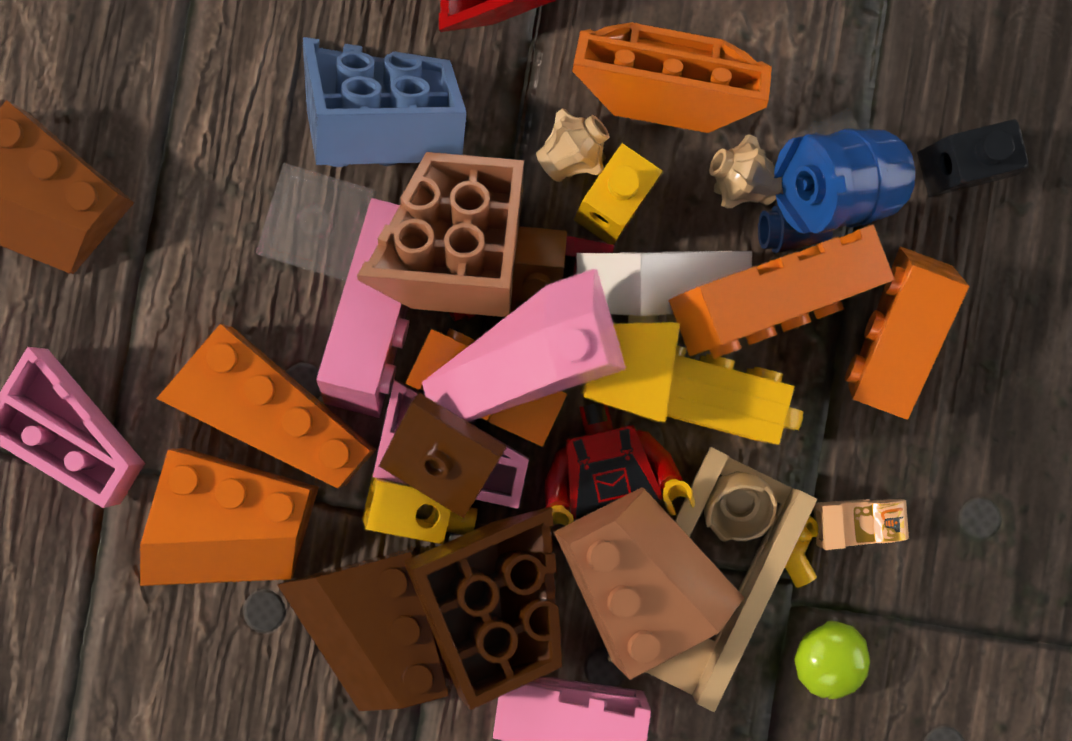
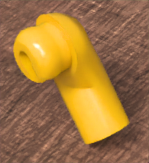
M809 516L785 566L796 588L807 585L817 578L805 555L812 537H817L819 532L818 523L811 516Z

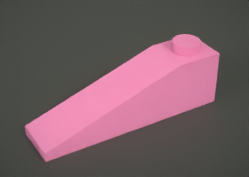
M594 268L545 286L423 381L425 396L469 422L625 370V363L598 270Z

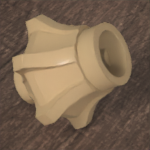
M562 108L556 113L554 128L551 135L545 141V146L536 153L537 159L544 171L557 182H561L566 177L582 173L600 175L604 169L603 161L606 159L603 152L604 142L610 138L609 133L596 116L591 115L587 119L575 117Z
M746 135L743 141L736 147L729 150L724 148L718 150L711 161L709 172L717 181L714 185V192L722 195L721 206L725 208H733L744 202H760L769 205L776 199V194H780L782 190V177L774 178L775 166L766 157L765 150L760 149L757 137Z

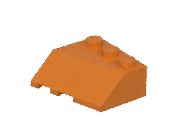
M168 449L140 543V586L292 579L319 487L189 449Z

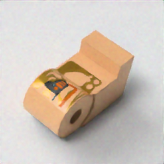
M870 499L819 502L814 506V519L819 526L816 545L824 550L843 549L847 546L899 542L909 539L907 506L904 499L871 501Z

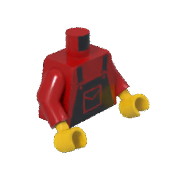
M595 403L579 407L585 435L566 439L567 446L555 452L545 480L546 508L552 507L553 526L556 524L566 526L574 522V519L584 517L641 487L646 489L655 500L664 499L666 509L670 515H676L672 504L676 497L683 496L688 498L690 506L694 508L695 500L692 489L688 483L683 481L672 455L648 431L636 430L634 425L613 428L608 405Z

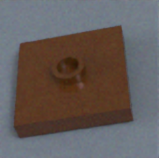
M418 392L409 405L379 467L464 519L507 446Z

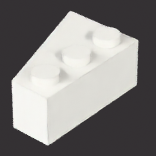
M752 251L577 253V274L594 268L597 269L610 314L628 315V323H659V315H666V322H676L668 299L752 267Z

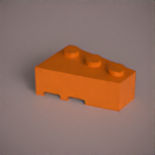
M900 246L891 268L895 280L885 284L877 309L872 313L864 333L866 339L860 355L855 354L845 375V381L849 382L848 387L853 400L908 420L968 291L969 285L954 266Z
M450 328L446 336L431 329L405 384L424 391L423 381L476 340ZM559 391L481 418L543 447L567 393Z

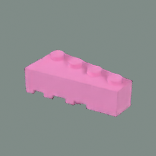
M371 198L316 381L324 404L380 418L385 395L390 394L396 374V366L393 364L397 349H402L409 328V320L405 319L408 310L407 306L357 279V274L363 263L369 261L378 245L377 238L385 224H390L400 206Z

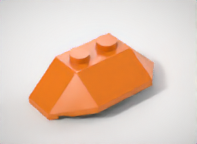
M630 22L606 26L597 31L591 29L580 31L572 72L614 116L710 133L767 108L772 66L763 61L757 62L747 52L723 39Z

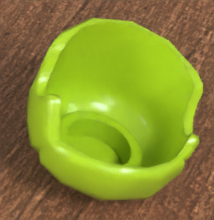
M827 621L824 625L803 636L794 661L798 679L809 692L820 698L831 700L850 695L862 686L868 676L870 655L866 640L853 626L837 621Z

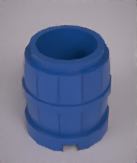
M849 128L830 135L814 133L790 139L780 150L775 164L774 178L782 177L783 193L776 194L777 204L785 220L797 232L803 234L810 232L815 234L825 233L842 226L858 227L889 217L897 213L910 199L915 187L916 170L913 156L901 139L885 130H857Z

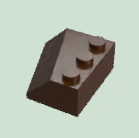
M552 507L491 522L403 561L458 696L470 711L562 667L559 606L556 605L554 581L556 558L552 549Z
M416 546L277 584L359 711L403 709L450 695L453 684L449 671L403 562L418 555Z

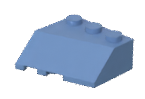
M303 37L307 114L316 165L344 167L349 164H379L392 166L397 163H420L426 152L463 155L466 109L450 60L395 51L386 55L385 58H380L363 53V46L345 44L343 51L319 48V39Z

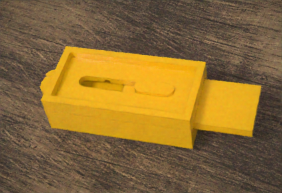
M677 345L666 417L776 445L780 444L784 428L799 431L804 411L789 407L795 386L781 383L782 373L760 367H754V369L747 368L746 373L733 370L735 364L733 360L724 357L713 359L711 354H706V356H700L698 361L685 357L687 348ZM583 383L580 393L583 395L585 390V383Z

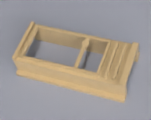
M710 447L691 485L695 506L692 508L688 498H685L674 520L689 537L720 474L724 476L739 471L757 475L771 487L777 502L780 503L776 512L775 522L767 530L738 590L744 596V599L720 633L716 635L714 640L708 638L646 671V673L691 694L698 705L715 713L818 499L800 490L791 488Z

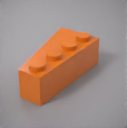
M874 224L843 237L827 240L800 252H794L757 267L754 266L706 283L668 300L676 322L680 323L679 330L689 356L710 350L712 358L715 359L741 349L739 338L745 336L748 345L776 336L777 332L774 327L776 324L780 323L783 332L810 323L811 319L808 312L814 311L816 319L844 310L841 300L894 281L895 279Z
M219 324L156 398L337 489L346 486L376 451V448L235 328L224 324Z

